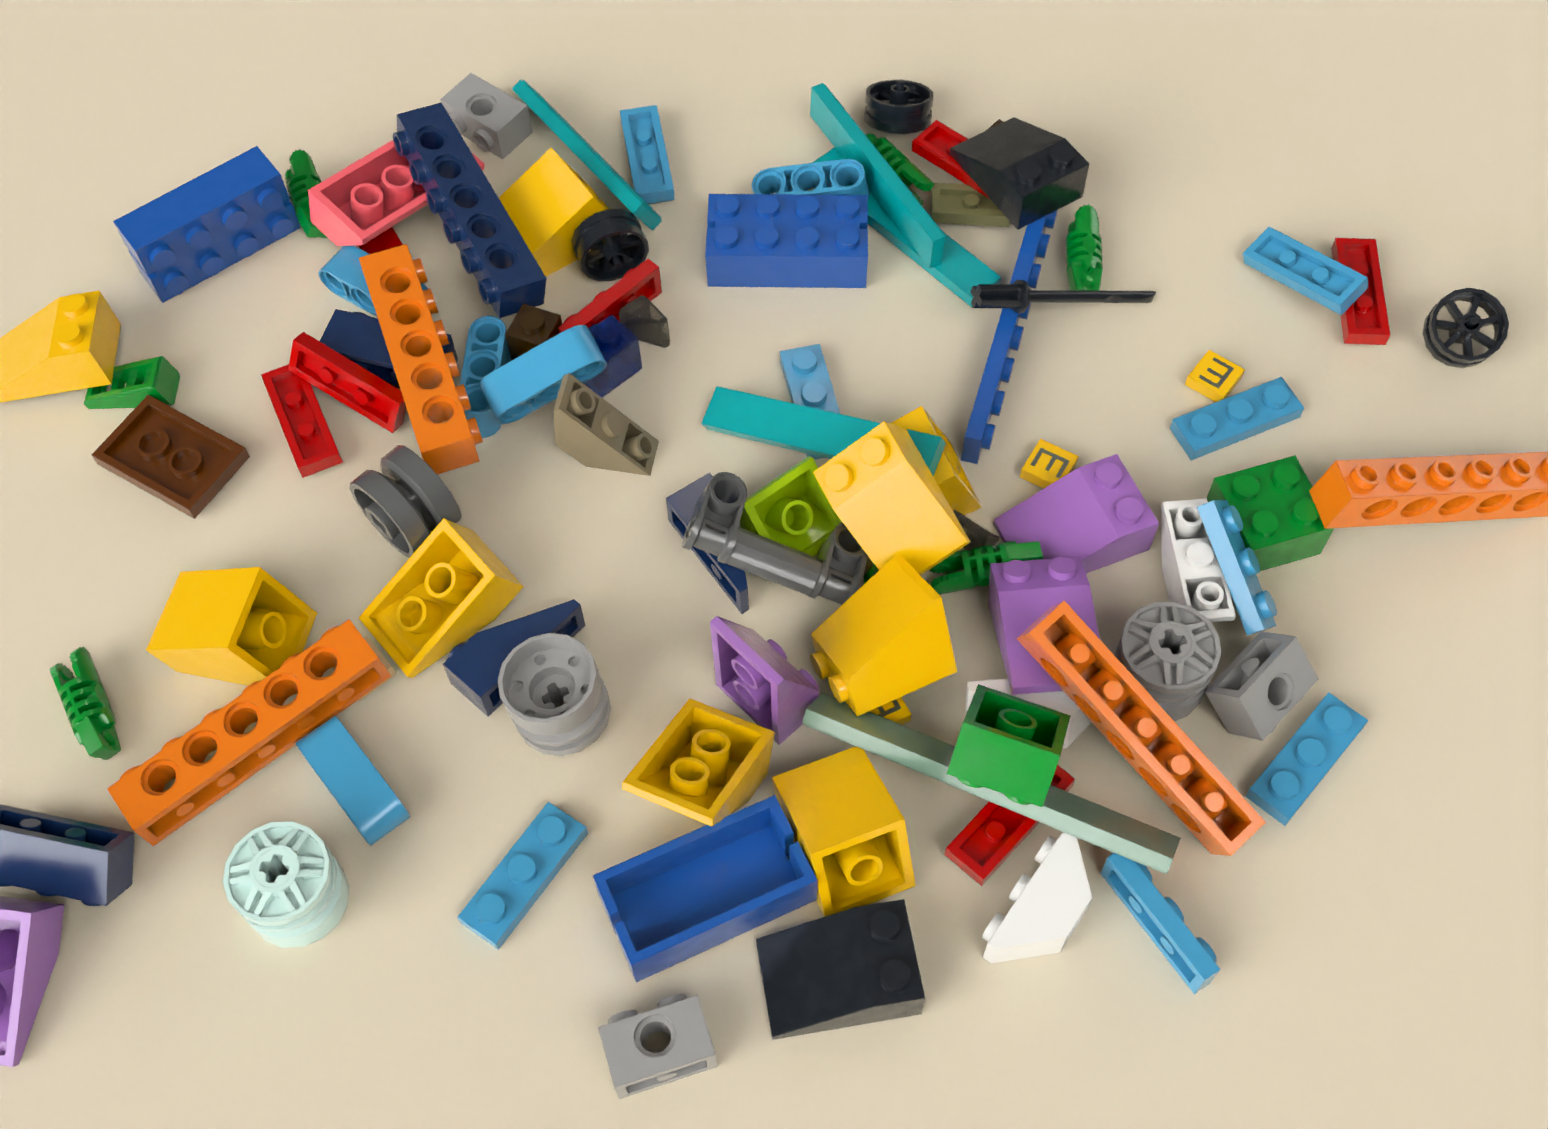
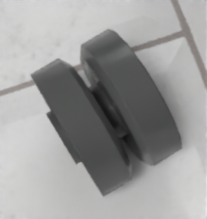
M404 445L396 446L381 458L380 467L382 473L366 470L350 483L349 489L353 498L368 520L395 549L408 558L412 556L430 535V530L433 531L443 518L458 523L462 517L456 500L440 477L422 458Z

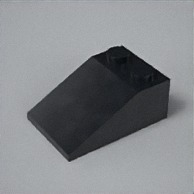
M1015 117L951 147L949 152L1017 230L1082 198L1090 165L1066 138Z
M904 899L850 908L756 939L772 1040L922 1014L925 994Z

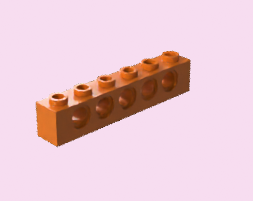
M407 244L359 257L423 460L437 475L480 462L475 445L483 443L475 417L466 419L464 411L471 409V405L464 384L458 386L454 384L453 378L460 376L453 352L445 354L443 352L442 346L449 344L442 320L433 322L431 315L438 313V309L431 288L422 290L421 284L428 282L421 259L412 260Z
M1548 452L1336 460L1309 492L1325 529L1548 517Z
M1065 600L1050 607L1016 638L1211 855L1232 856L1266 823Z
M348 619L340 626L327 630L320 640L303 652L287 658L280 668L263 680L256 681L247 686L240 696L226 706L207 714L200 724L186 734L168 741L160 752L146 762L127 770L107 790L133 831L152 846H155L295 746V742L333 716H337L390 678L391 675L354 624ZM337 666L332 674L322 677L328 669ZM297 694L291 703L283 705L288 697ZM257 722L253 730L243 734L250 724ZM217 750L212 759L204 762V759L210 752ZM175 779L172 787L163 792L165 785Z

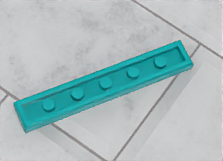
M520 79L512 90L638 219L653 231L662 222V217L525 80L522 81Z
M824 83L811 87V118L843 159H854L861 163L865 171L869 192L929 268L941 264L946 235Z
M834 147L812 163L841 160L843 157ZM870 193L868 200V225L969 306L972 307L973 296L970 292L973 286L1001 283V277L945 232H943L946 237L941 264L929 268Z
M716 386L701 424L707 430L832 459L881 423ZM906 429L934 476L946 442L940 436Z

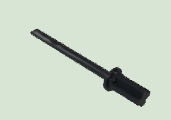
M1016 280L1013 284H978V286H973L970 292L973 296L971 302L973 308H1011L1015 313L1025 312L1029 303H1151L1156 294L1155 291L1030 290L1025 280Z

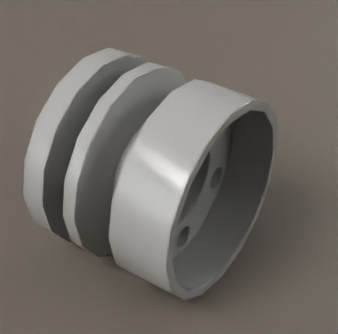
M1154 602L1139 608L1126 621L1114 655L1174 721L1187 717L1200 704L1205 690L1217 669L1221 656L1219 635L1210 620L1196 609L1177 602Z
M546 633L528 638L513 648L503 661L497 680L500 699L528 746L542 754L565 756L581 752L597 741L607 727L611 705L608 691L599 674L595 660L582 642L569 635ZM564 702L563 705L556 707L557 704Z

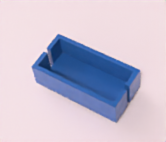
M258 146L113 221L126 247L129 249V253L139 272L162 303L301 228L293 205L288 200L290 197L281 174Z
M709 194L705 251L708 287L866 288L868 265V195Z
M775 795L730 814L712 827L705 825L592 875L598 895L617 935L636 983L817 900L818 880L799 842L794 843V832Z

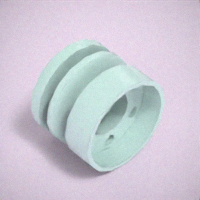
M293 821L271 822L251 830L234 846L225 863L223 885L228 901L265 941L283 948L304 947L323 939L339 924L348 906L349 885L344 870L332 856L331 851L323 840L311 828Z

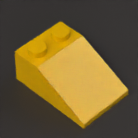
M100 290L59 297L0 337V403L112 384L121 323Z
M883 421L813 472L832 509L878 570L892 558L901 555L922 575L970 543L969 538L908 431L902 427Z
M443 518L358 618L407 677L414 678L452 651L455 646L466 641L494 621L524 586L473 530Z
M689 698L624 779L622 789L712 827L748 803L768 775L775 732Z

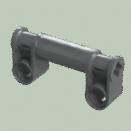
M729 472L715 474L699 497L683 538V548L688 550L692 547L716 555L717 560L721 563H726L803 593L813 599L821 596L841 605L863 586V574L868 555L843 522L837 525L817 552L816 558L740 528L739 523L747 498V488L742 479L735 474Z

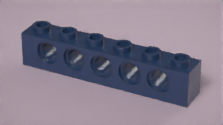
M440 102L397 114V132L393 133L396 151L400 156H405L408 160L411 176L416 185L421 184L423 186L432 213L439 214L448 241L451 244L456 243L460 250L464 269L468 274L473 273L478 281V289L483 302L486 305L491 304L498 318L518 313L523 303L533 307L544 304L546 276L443 104Z

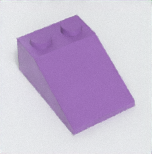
M1118 454L1073 470L995 518L993 525L1003 542L1016 541V544L1039 541L1044 559L1080 557L1087 574L1150 550L1159 522Z
M1055 557L1053 559L1012 560L1003 563H990L988 607L1012 695L1063 691L1016 639L1050 607L1065 600L1099 638L1090 584L1080 557Z
M716 616L710 621L716 685L757 725L774 731V741L780 745L803 725L802 721L806 708L819 696V686L806 670L800 669L798 671L787 661L785 652L772 639L766 641L755 630Z
M0 896L1 1066L15 1067L19 1065L59 954L65 904Z

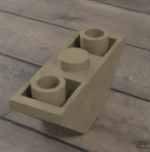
M570 373L563 375L553 409L555 445L586 467L650 476L659 441Z

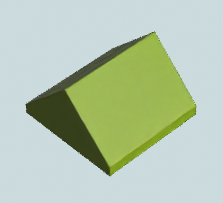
M809 456L746 498L740 519V528L815 556L824 541L842 521L832 509L813 474L818 469V466L813 457Z

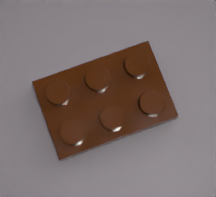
M147 395L91 455L101 467L194 519L250 457L244 446L150 395Z

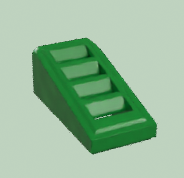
M163 356L115 366L111 390L107 391L108 385L88 388L84 405L88 409L136 408L147 395L168 406L174 405L180 374Z

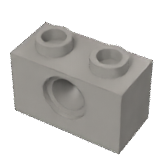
M472 73L440 99L462 136L474 142L481 150L489 151L501 159L509 155L533 133L526 104Z
M1261 631L1205 690V693L1228 733L1263 741L1267 735L1274 731L1277 724L1303 699L1305 693L1315 684L1318 677L1296 636Z
M686 994L672 995L657 1003L658 1008L640 1014H638L637 1010L623 1011L611 1016L608 1019L609 1024L598 1027L614 1088L619 1099L718 1067L716 1054L698 995L687 998ZM663 1032L671 1037V1041L665 1050L652 1053L643 1048L644 1042L650 1034Z

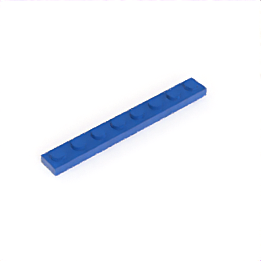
M1058 210L1027 225L1010 284H1013L1016 280H1025L1030 288L1036 289L1042 266L1036 264L1037 257L1045 258L1050 235L1044 234L1046 228L1053 229ZM1029 303L1027 310L1023 313H1015L1011 308H1002L965 433L961 461L978 464L982 448L987 450L991 448L996 425L989 424L992 415L1000 416L1005 397V391L999 390L1001 382L1009 383L1015 359L1009 358L1010 350H1019L1024 327L1018 326L1020 318H1028L1031 303Z

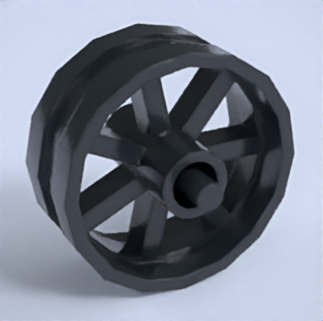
M884 80L873 83L866 89L865 103L867 106L865 107L864 121L868 126L887 133L909 134L925 130L931 125L932 110L930 108L933 107L934 92L921 83L909 80Z
M607 209L594 213L581 222L575 229L571 239L572 248L582 272L588 278L599 282L623 278L628 270L636 268L644 262L649 252L648 240L642 232L638 219L633 213L623 209Z
M1464 288L1452 291L1432 307L1424 321L1423 337L1427 349L1435 359L1447 366L1467 368L1480 364L1500 349L1507 338L1509 321L1505 308L1496 297L1484 290ZM1454 301L1471 302L1467 314L1463 316ZM1444 305L1455 322L1436 320L1440 309ZM1478 306L1484 309L1489 316L1488 318L1481 319L1476 314ZM1493 324L1495 331L1494 339H1491L1479 330L1482 327ZM1437 329L1449 331V339L1445 343L1439 338ZM1471 338L1488 348V350L1483 354L1473 356ZM1453 343H1462L1463 355H1459L1448 348Z

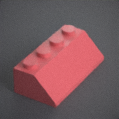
M393 140L308 190L310 221L336 246L364 245L428 205L423 186L421 184L416 185L409 162L405 156H400L397 153ZM473 154L480 168L484 170V163Z

